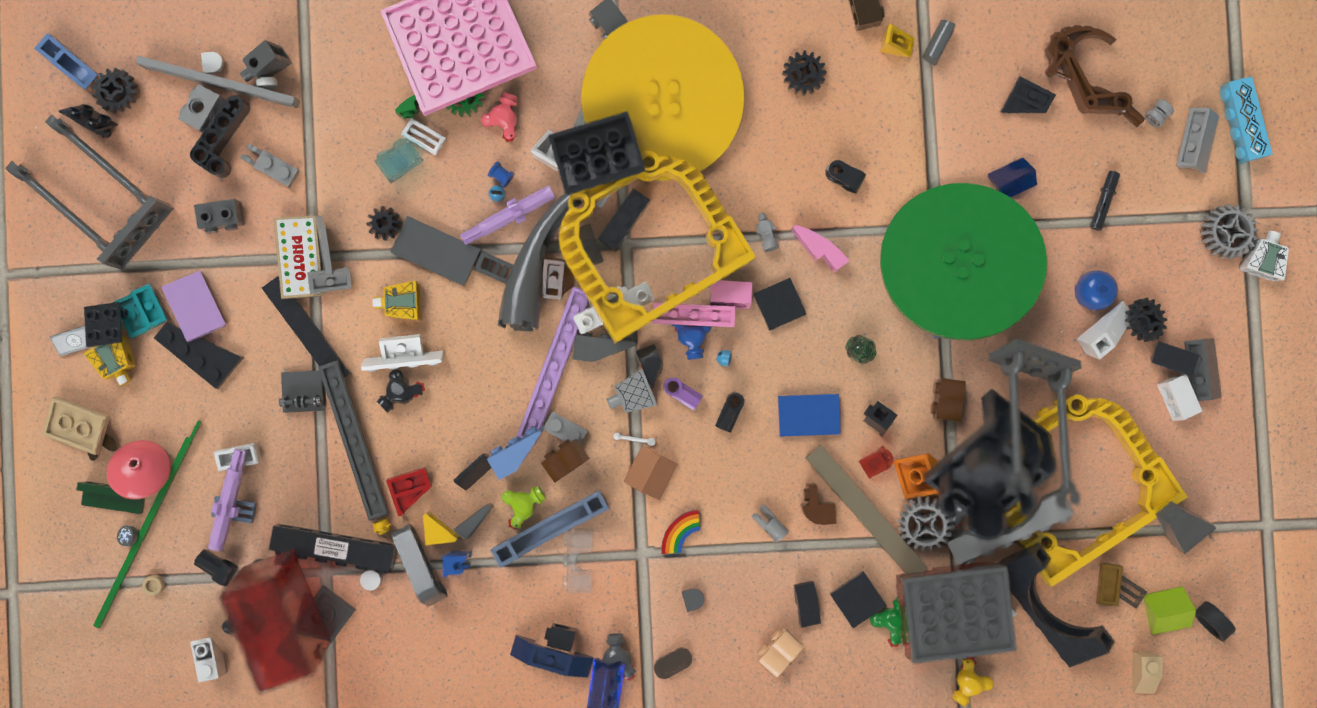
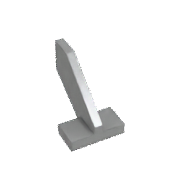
M316 216L323 270L307 272L310 294L350 289L351 277L349 267L332 269L326 227L322 216Z

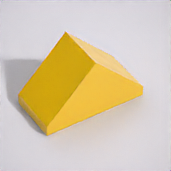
M889 24L883 34L880 52L911 57L915 37L895 25Z
M431 512L424 514L423 522L426 545L456 542L460 538L457 533Z

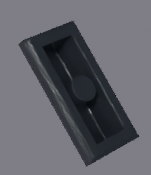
M1158 341L1151 356V363L1192 376L1199 354Z
M487 453L480 455L453 482L464 490H468L491 469L487 461L489 455Z

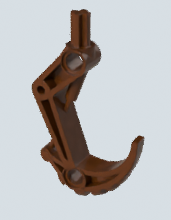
M1081 25L1067 26L1062 28L1060 32H1054L1050 37L1047 48L1044 50L1046 57L1049 59V67L1045 70V74L1048 77L1056 75L1066 79L1078 110L1084 114L1123 115L1136 128L1142 124L1145 118L1132 106L1133 102L1130 94L1127 92L1114 93L1097 85L1095 87L1091 86L1072 52L1075 45L1085 39H1100L1109 45H1112L1117 39L1101 29L1086 25L1083 27ZM1058 44L1063 45L1065 51L1059 50ZM1059 65L1063 71V74L1058 72ZM1117 99L1122 101L1123 107L1118 106Z

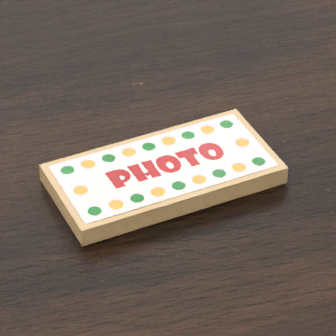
M316 216L273 218L281 299L323 296V292L310 294L307 272L321 271Z

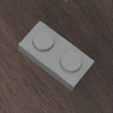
M553 411L543 427L545 431L563 441L569 439L572 442L577 439L580 445L588 432L585 428Z

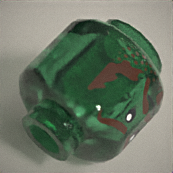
M863 335L851 337L846 343L847 356L860 364H867L876 357L875 342Z

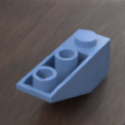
M535 426L525 432L526 435L519 439L516 436L508 441L509 445L503 448L500 445L490 451L491 454L487 461L499 480L517 471L544 430L543 426L538 429Z

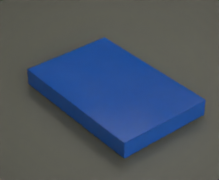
M839 394L778 396L779 436L841 434Z

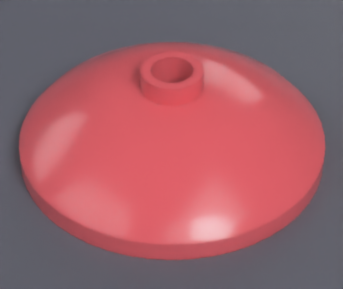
M146 440L130 442L118 449L111 457L107 467L108 483L118 495L124 498L143 499L158 492L167 482L171 471L170 458L167 452L157 443ZM138 462L135 467H132L133 463Z

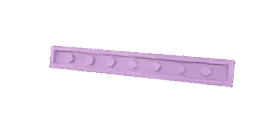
M573 287L518 431L517 436L519 439L526 435L525 432L535 426L537 429L542 427L573 347L575 335L579 331L573 315L586 310L589 304L586 294L579 288Z

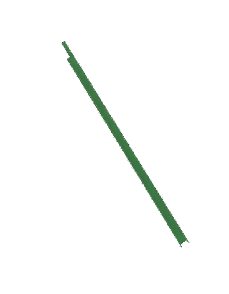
M197 421L190 437L185 438L171 466L169 478L160 489L138 533V539L132 545L93 626L101 628L202 422Z

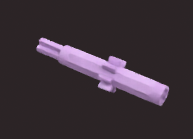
M546 186L518 202L513 198L506 202L507 208L478 223L477 226L460 234L465 245L515 220L519 224L526 220L524 215L555 199V196L550 187Z
M234 449L230 468H228L227 475L225 476L220 500L213 503L211 512L215 513V519L208 548L214 551H223L231 520L234 516H238L240 507L236 506V500L242 481V469L247 451L242 449Z

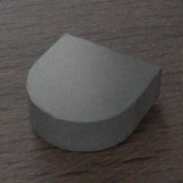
M692 588L682 591L687 612L702 607L704 595L699 589Z

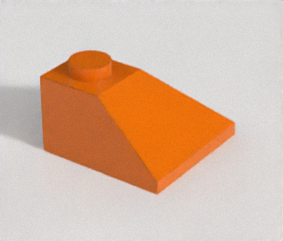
M925 453L893 460L905 499L938 494L937 490L925 482L924 474L939 462L931 454Z

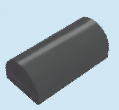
M948 20L940 21L922 56L925 61L937 65L954 32L955 23Z

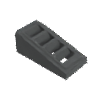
M482 251L473 270L506 284L508 279H505L504 276L508 268L512 270L513 264ZM486 258L488 259L485 269H482L481 267ZM492 262H496L493 272H489ZM500 265H503L500 276L496 275Z
M491 503L485 505L457 526L454 531L465 540L469 539L492 510L493 505Z

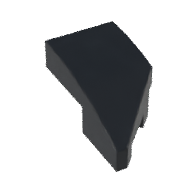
M655 344L636 351L651 389L654 388L657 377L662 371V361Z

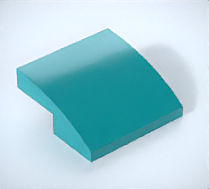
M151 284L131 291V294L114 301L120 302V307L127 309L129 312L128 317L122 320L132 339L168 321Z

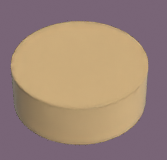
M159 575L148 576L142 583L144 593L149 596L158 595L165 588L164 579Z

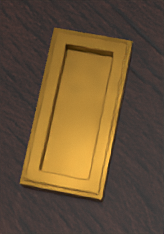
M1100 562L1097 604L1119 607L1122 565Z

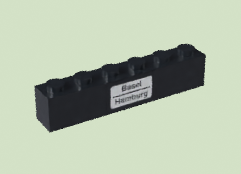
M284 524L273 526L269 550L275 551L276 555L287 556V553L294 554L297 559L311 557L320 563H327V560L334 561L337 566H347V564L355 565V568L359 570L373 568L375 572L383 574L394 569L397 548L392 543Z

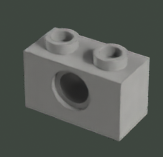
M198 84L190 92V99L181 108L178 119L203 133L226 100ZM201 104H203V105H204L203 110L198 113V112H197L198 107H199Z

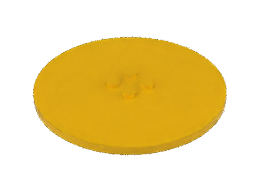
M668 14L649 15L620 26L605 38L595 50L583 78L581 90L582 113L586 124L628 111L640 154L645 151H653L658 157L670 156L683 159L695 166L699 171H702L724 153L736 135L744 108L743 81L733 54L726 44L710 29L682 16ZM649 159L643 161L646 167L654 165ZM661 176L655 181H669L673 179Z

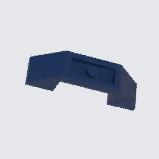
M520 635L515 636L510 653L511 656L529 666L568 677L588 678L594 659L592 656L575 651L573 655L535 644V640Z

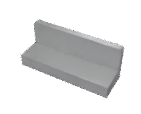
M1190 108L1177 167L1196 169L1200 173H1206L1219 120V115L1211 108Z

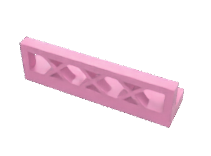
M654 303L653 309L657 308L663 303ZM680 304L655 319L653 324L734 327L735 307Z

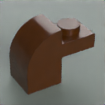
M806 483L807 488L803 489L804 500L808 501V504H800L805 517L819 525L837 524L835 503H818L817 484Z

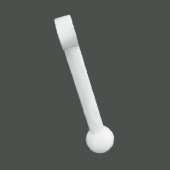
M618 432L613 435L615 440L624 439L647 443L649 446L655 444L653 438L643 439L625 436Z

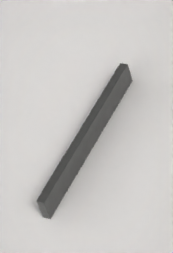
M337 360L318 366L368 520L389 515L390 513L340 362Z

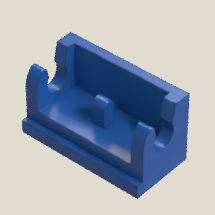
M449 551L443 555V577L462 574L464 569L469 567L468 564L463 565V562H466V558L472 556V551Z

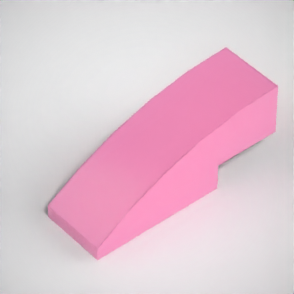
M798 225L791 229L815 261L822 257L833 272L849 261L841 250L823 236Z

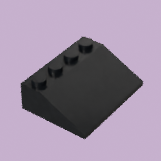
M628 111L548 135L566 196L646 172Z

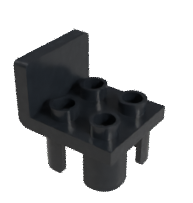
M993 389L981 397L984 424L924 474L925 482L938 491L939 508L942 513L952 517L955 514V503L968 513L970 533L978 539L985 541L996 540L1006 533V511L1019 502L1020 512L1024 516L1030 515L1036 509L1037 497L1035 488L1051 477L1057 468L1052 435L1019 409L1022 466L1026 470L1031 484L1029 491L1020 489L1019 479L1017 483L1018 495L1008 493L1006 482L1013 469L1010 402Z

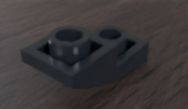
M808 581L794 584V597L798 607V619L801 628L821 624L814 582Z

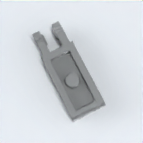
M248 143L247 148L254 153H258L260 155L256 162L247 155L242 154L240 158L252 164L257 170L290 188L300 170L265 150L262 151Z

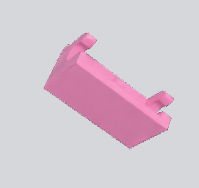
M720 280L711 286L710 306H732L738 309H750L752 282Z

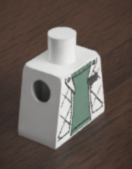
M1268 231L1266 240H1254V246L1249 248V252L1244 256L1238 270L1273 282L1284 280L1289 249L1278 244L1281 234L1275 231Z

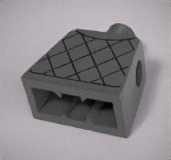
M264 40L243 58L246 68L240 72V75L246 82H249L254 77H272L291 65L292 62L282 46Z

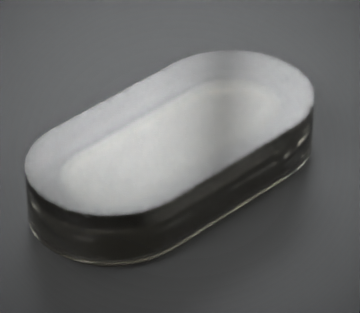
M680 647L657 659L654 664L655 674L661 679H667L688 668L692 663L691 652L687 648Z

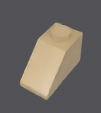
M1132 652L1133 693H1155L1162 679V657L1154 652Z

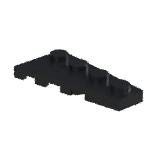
M167 322L154 337L156 341L215 389L221 387L244 359V357L200 337L187 342L181 328Z

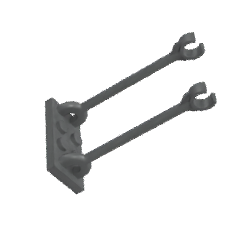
M51 114L45 121L46 124L56 132L67 137L136 196L137 200L142 204L139 210L128 218L127 224L116 232L114 239L109 243L30 176L31 172L20 164L18 166L15 162L11 161L5 169L14 177L26 182L92 239L102 251L97 258L98 261L104 265L122 270L174 208L162 200L143 193L74 134L67 123Z
M1016 339L989 353V361L999 364L1002 372L1009 376L1013 469L1007 479L1006 488L1008 493L1018 495L1017 483L1019 479L1020 489L1029 491L1031 484L1030 478L1022 466L1017 373L1023 372L1031 377L1047 380L1051 390L1057 392L1062 484L1056 495V504L1059 508L1067 510L1066 498L1070 493L1069 503L1079 505L1080 493L1076 490V485L1071 481L1065 389L1071 383L1072 373L1082 368L1081 361Z

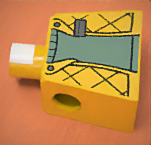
M418 281L384 287V296L373 297V308H384V313L387 317L421 320L420 282Z
M122 335V343L96 346L84 352L85 357L101 378L105 380L116 378L119 386H124L131 382L127 371L135 368L136 363L127 336Z

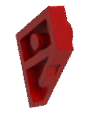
M426 467L386 479L398 517L402 516L410 506L432 487Z

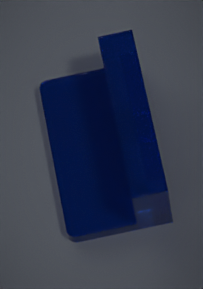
M1020 158L988 174V178L996 186V190L1010 198L1037 185L1036 170L1024 158Z

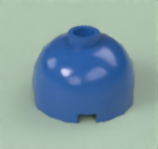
M1100 270L1089 271L1081 275L1077 285H1075V297L1082 307L1084 306L1092 311L1103 310L1112 305L1116 300L1118 284L1114 277L1107 272Z

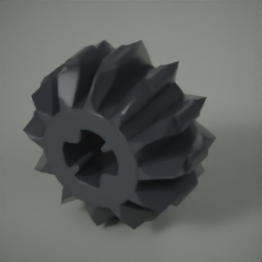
M381 206L380 212L376 208L373 209L375 215L369 214L368 218L372 219V221L366 223L367 226L372 227L369 233L375 234V238L378 240L382 236V239L387 241L388 235L394 239L395 235L393 232H400V229L396 227V225L402 224V221L396 220L400 215L398 213L393 214L394 209L391 207L386 210L385 206ZM381 221L388 222V225H381Z

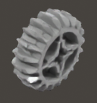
M1230 204L1224 207L1219 206L1216 210H1211L1209 212L1210 216L1204 218L1206 223L1201 225L1205 231L1200 233L1202 236L1205 235L1202 243H1208L1206 249H1213L1211 255L1219 254L1221 259L1225 257L1233 259L1234 257H1241L1242 253H1248V248L1254 246L1252 241L1258 238L1253 235L1254 232L1259 230L1253 228V225L1257 222L1250 220L1253 214L1246 215L1247 209H1239L1238 205L1232 207ZM1223 216H1228L1227 221H1224L1223 225H1217ZM1241 238L1234 248L1230 247L1235 239Z
M926 496L925 502H922L921 497H918V503L911 499L910 504L912 507L905 504L904 509L906 511H900L899 515L903 518L898 519V523L902 524L898 527V530L904 532L901 535L902 539L909 537L907 540L908 545L914 542V549L922 545V551L926 550V546H929L930 550L934 551V544L941 548L940 541L947 543L948 539L946 536H952V532L948 529H954V524L948 522L953 521V516L948 517L942 513L939 505H937V498H934L933 503L930 502L929 496ZM920 509H930V510H933V511H931V512L928 513V514H922V513H920V512H916V511H918V510H920ZM938 515H940L943 521L941 531L934 524ZM911 516L915 518L914 520L918 524L914 532H912L908 523ZM922 521H924V522L929 521V526H928V525H925L924 527L921 528V526H922ZM924 533H929L934 537L922 538L919 536L923 535Z

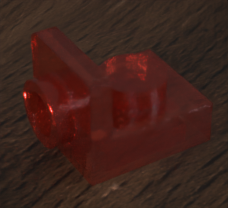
M881 446L877 451L860 459L859 463L870 479L889 469L893 464V456L888 449L886 450L884 446Z

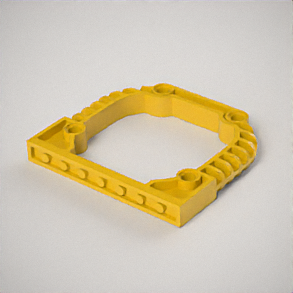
M645 151L641 153L642 160L649 159L654 164L652 167L644 165L646 172L573 193L569 198V210L560 226V250L566 264L615 344L756 258L731 215L728 216L706 178L695 166L683 159L670 156L658 157L653 151ZM661 176H666L677 181L687 191L709 227L706 241L709 246L714 248L710 267L714 273L697 284H694V282L687 284L683 287L684 291L677 295L674 292L665 298L667 302L647 313L643 306L624 301L623 293L620 289L616 287L608 288L583 249L579 238V225L592 216L595 203L634 180L640 179L650 182ZM581 200L584 206L582 208H575L573 202ZM719 232L722 240H715L712 233ZM615 294L618 297V302L614 304L609 303L607 296Z
M1082 395L1066 396L1067 420L1082 421L1093 415L1102 419L1113 430L1135 464L1132 478L1137 484H1140L1137 505L1141 512L1126 522L1114 525L1111 532L1099 535L1094 543L1079 553L1071 548L1057 546L1056 537L1045 531H1035L1031 537L1025 540L1019 538L1021 548L1025 549L1038 542L1041 545V540L1047 537L1048 543L1043 549L1050 556L1051 560L1045 570L1039 572V575L1045 584L1053 587L1156 519V513L1171 501L1179 504L1188 498L1162 457L1157 456L1132 416L1123 407L1107 399L1085 398ZM1057 398L1053 401L1054 404L1052 406L1041 408L1036 412L1037 415L1032 418L1048 432L1059 425ZM1074 399L1078 402L1076 410L1071 406ZM1147 470L1148 478L1144 480L1143 472ZM1019 502L1006 511V521L1010 528L1028 517L1020 512Z

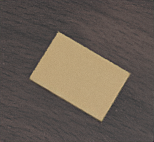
M55 396L52 397L42 435L98 455L101 451L110 416Z

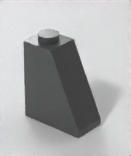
M1172 501L1156 513L1170 543L1184 554L1216 529L1212 523L1202 516Z

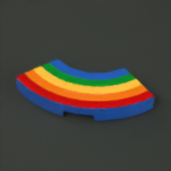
M698 509L680 515L670 524L662 540L661 554L682 552V545L686 537L700 530Z

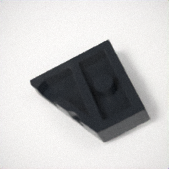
M1019 76L1000 112L1046 113L1056 94Z

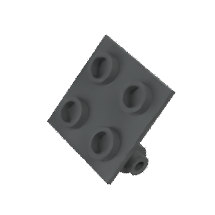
M319 370L281 372L282 399H279V406L283 407V413L324 411L323 384Z

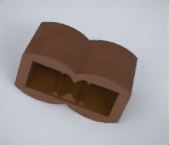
M938 378V382H935L933 387V394H936V400L931 404V414H933L934 419L961 422L966 381Z
M567 439L559 445V451L555 452L553 449L544 455L546 460L541 464L554 483L590 459L577 439L572 442Z

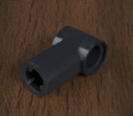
M731 392L727 395L715 424L716 427L730 433L732 432L745 403L740 393ZM733 396H738L741 400L737 407H732L729 403L730 398Z
M203 549L194 560L195 566L211 575L214 582L225 587L228 586L239 569L233 562L225 559L222 560L206 549Z

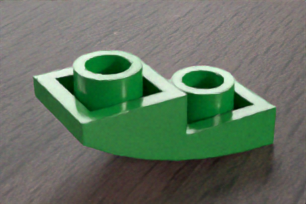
M415 95L406 99L395 109L396 114L400 118L409 119L414 117V114L419 113V104Z

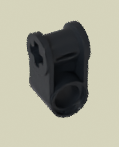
M840 160L833 161L825 170L827 179L855 194L858 193L866 177L863 171ZM835 167L838 168V171H837L838 174H837V175L834 174V171H835L834 168H835Z

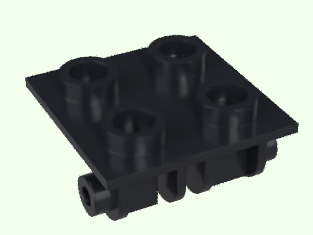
M87 104L58 111L103 138H109L112 135L110 129L118 126L109 116L96 112L92 106Z
M120 302L84 307L86 347L122 343L121 320L128 317L129 312L127 309L120 307Z

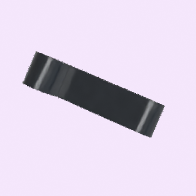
M230 96L190 151V157L193 162L219 178H226L231 173L230 164L221 158L219 154L248 115L250 107L246 101L238 96ZM229 119L228 126L223 127V122ZM217 135V141L212 144V137ZM202 152H205V153H206L205 158L200 161V159H199L200 154H201ZM222 163V169L216 172V166Z

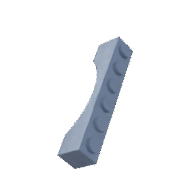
M601 489L494 546L491 552L501 568L554 537L608 510L610 506Z

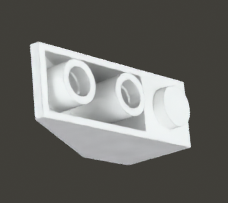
M1123 301L1077 338V341L1087 355L1101 359L1116 347L1129 325V322H1125V319L1129 318L1125 311L1129 309Z

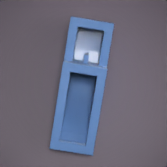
M49 33L34 48L84 90L98 76L92 68Z

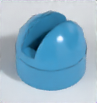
M492 186L489 190V197L494 202H501L505 198V191L501 186ZM492 191H499L502 193L501 195L492 194Z
M719 351L716 357L717 362L722 366L729 367L732 351Z

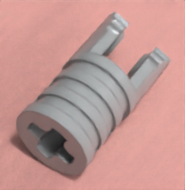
M763 504L760 510L769 521L766 522L758 513H754L751 517L777 543L789 530Z

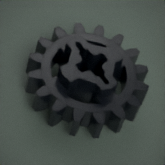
M806 50L803 51L802 55L795 52V58L789 56V63L784 64V68L787 70L782 72L783 76H787L783 82L790 84L788 90L794 88L795 94L802 91V95L805 96L807 91L813 94L814 88L817 90L821 88L819 83L823 84L825 82V79L821 76H825L827 71L822 70L825 63H819L820 56L815 59L813 57L814 52H811L809 56ZM799 61H805L802 64H797ZM807 66L808 68L806 70V76H804L803 80H801L803 70H805ZM792 75L795 76L797 82L793 80ZM807 82H811V83H812V84H810V85L803 86V84H805V83H807Z
M114 68L112 72L110 69H106L105 75L100 72L99 76L101 78L99 80L94 79L97 86L91 87V89L96 91L92 97L98 99L96 104L102 106V109L110 110L113 113H116L118 109V111L123 113L124 107L132 108L130 102H137L133 97L134 95H139V92L134 90L138 87V84L133 82L135 78L128 75L126 71Z
M1143 298L1135 300L1133 304L1128 305L1130 310L1125 311V314L1129 318L1125 319V322H1129L1127 330L1132 329L1131 336L1137 335L1138 341L1149 342L1158 340L1159 336L1164 335L1162 330L1167 329V326L1163 323L1167 321V318H1163L1165 310L1160 311L1161 304L1155 305L1154 299Z

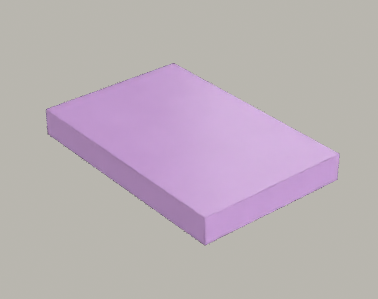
M201 271L161 287L187 342L226 326Z

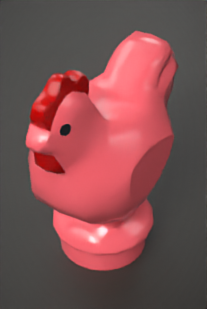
M503 92L502 96L499 97L501 104L493 107L489 113L482 115L481 123L485 127L498 126L502 128L504 132L502 138L509 142L517 137L515 134L517 116L512 107L517 105L518 98Z

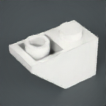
M212 637L190 642L198 683L218 679L227 673L223 652Z

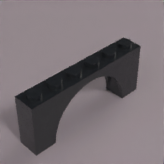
M1039 542L1001 559L999 564L1007 567L1011 594L1015 596L1022 608L1028 613L1035 625L1042 631L1048 642L1052 644L1069 668L1109 654L1115 640L1103 625L1096 627L1071 625L1055 617L1040 601L1035 586L1036 575L1045 570L1051 558Z

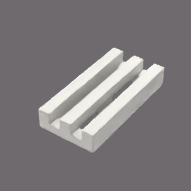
M413 118L409 120L401 134L435 156L438 155V151L447 140L444 136ZM413 124L440 139L437 143L411 126ZM408 131L412 132L413 134L419 136L420 138L424 139L425 141L431 143L436 147L432 149L426 144L408 135Z

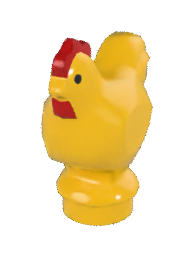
M966 657L962 660L963 664L956 678L959 690H955L951 697L964 707L970 703V696L979 695L984 690L989 691L994 686L992 678L979 676L974 672V666L977 663L974 657Z

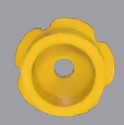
M388 518L379 520L372 524L373 532H378V535L390 531L389 527L392 523H389Z

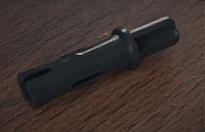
M1116 171L1108 172L1104 186L1100 188L1101 195L1090 225L1091 229L1102 231L1113 196L1117 193L1115 190L1120 173Z

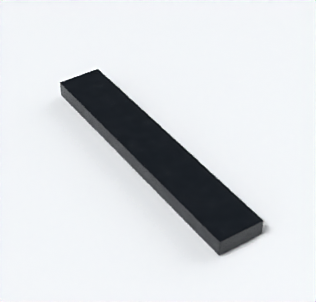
M279 276L262 287V290L319 366L339 360L344 377L351 374L297 299H281Z

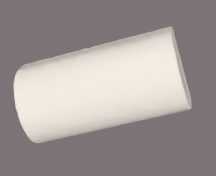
M257 443L213 452L218 471L230 468L234 449L247 451L243 466L258 464L261 461L260 448Z

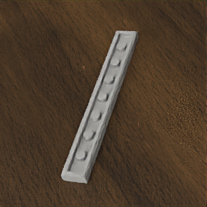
M137 56L136 59L138 65L152 71L296 109L300 103L295 97L142 56Z

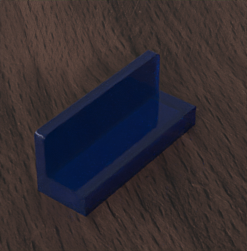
M599 658L594 659L587 708H619L625 670L624 663L618 661L607 665Z

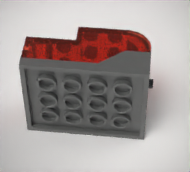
M977 562L966 565L934 567L931 571L896 575L905 657L913 664L1017 651L1006 566L995 562Z

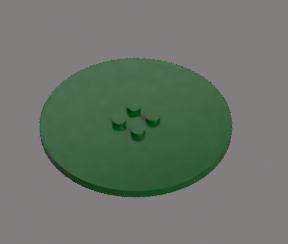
M953 183L937 186L918 194L896 213L884 235L880 253V269L888 296L907 320L935 336L969 341L997 335L1018 323L1029 312L1038 299L1044 285L1047 271V254L1038 226L1019 203L1004 193L990 187L971 183Z

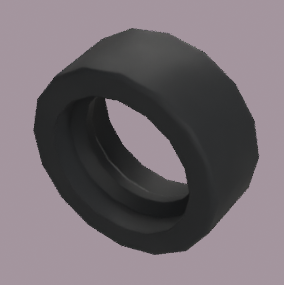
M1205 601L1196 609L1195 617L1217 639L1225 641L1236 631L1230 619L1212 603Z

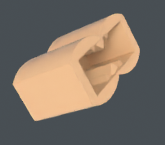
M785 628L781 631L778 629L771 637L772 642L768 646L763 645L757 653L759 655L757 657L758 661L776 678L804 647Z

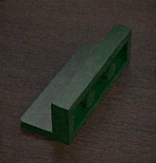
M91 481L77 482L76 490L83 491L81 501L83 506L136 514L143 512L145 498H124L118 495L109 484Z

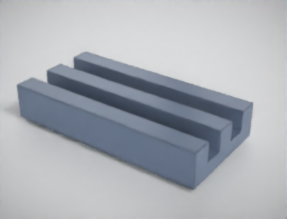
M220 496L214 497L215 502L220 500ZM237 499L236 504L249 506L251 510L239 509L238 513L248 514L249 518L234 516L232 520L253 523L257 503Z

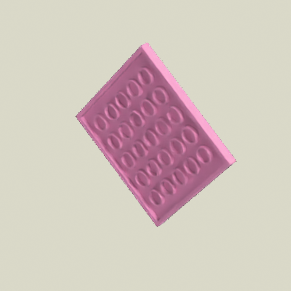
M404 0L380 10L424 116L537 69L508 0Z

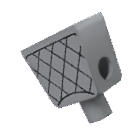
M643 369L615 385L617 394L606 398L611 410L622 405L625 413L657 405Z

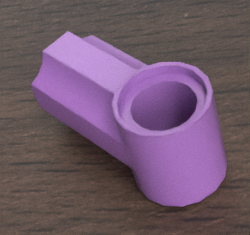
M668 378L663 384V389L668 395L693 411L703 395L677 378ZM670 381L677 382V391L670 392L667 389Z

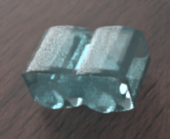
M408 138L398 139L394 142V147L388 151H381L377 154V159L374 160L390 183L398 180L423 161Z

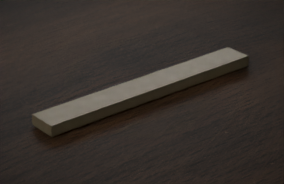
M819 445L805 457L908 577L919 576L928 568L822 445Z

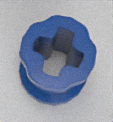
M497 161L490 169L488 176L502 183L501 186L505 188L513 179L515 173L507 171Z

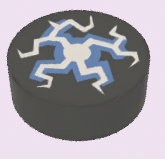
M123 526L117 533V541L121 546H132L138 539V531L134 526Z

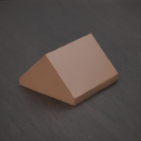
M642 446L624 482L641 493L660 500L678 464Z

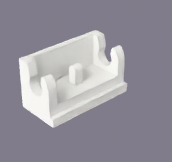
M1187 375L1174 376L1157 384L1172 421L1186 420L1202 412Z

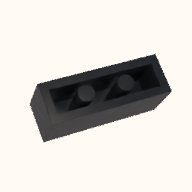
M633 188L599 236V241L616 252L649 206L650 199Z

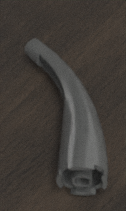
M564 193L557 199L535 225L521 248L503 292L498 317L499 327L506 329L507 324L514 328L515 331H533V328L538 330L544 258L547 255L548 248L556 231L569 210L568 201L572 194L566 196ZM574 201L573 206H579L582 203V201Z

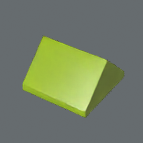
M1180 586L1143 594L1151 635L1192 627L1196 609L1184 587Z

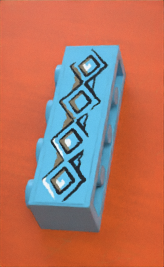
M1253 77L1231 81L1220 86V97L1224 101L1226 109L1225 117L1229 120L1230 136L1234 140L1236 147L1235 155L1239 159L1240 164L1273 155Z

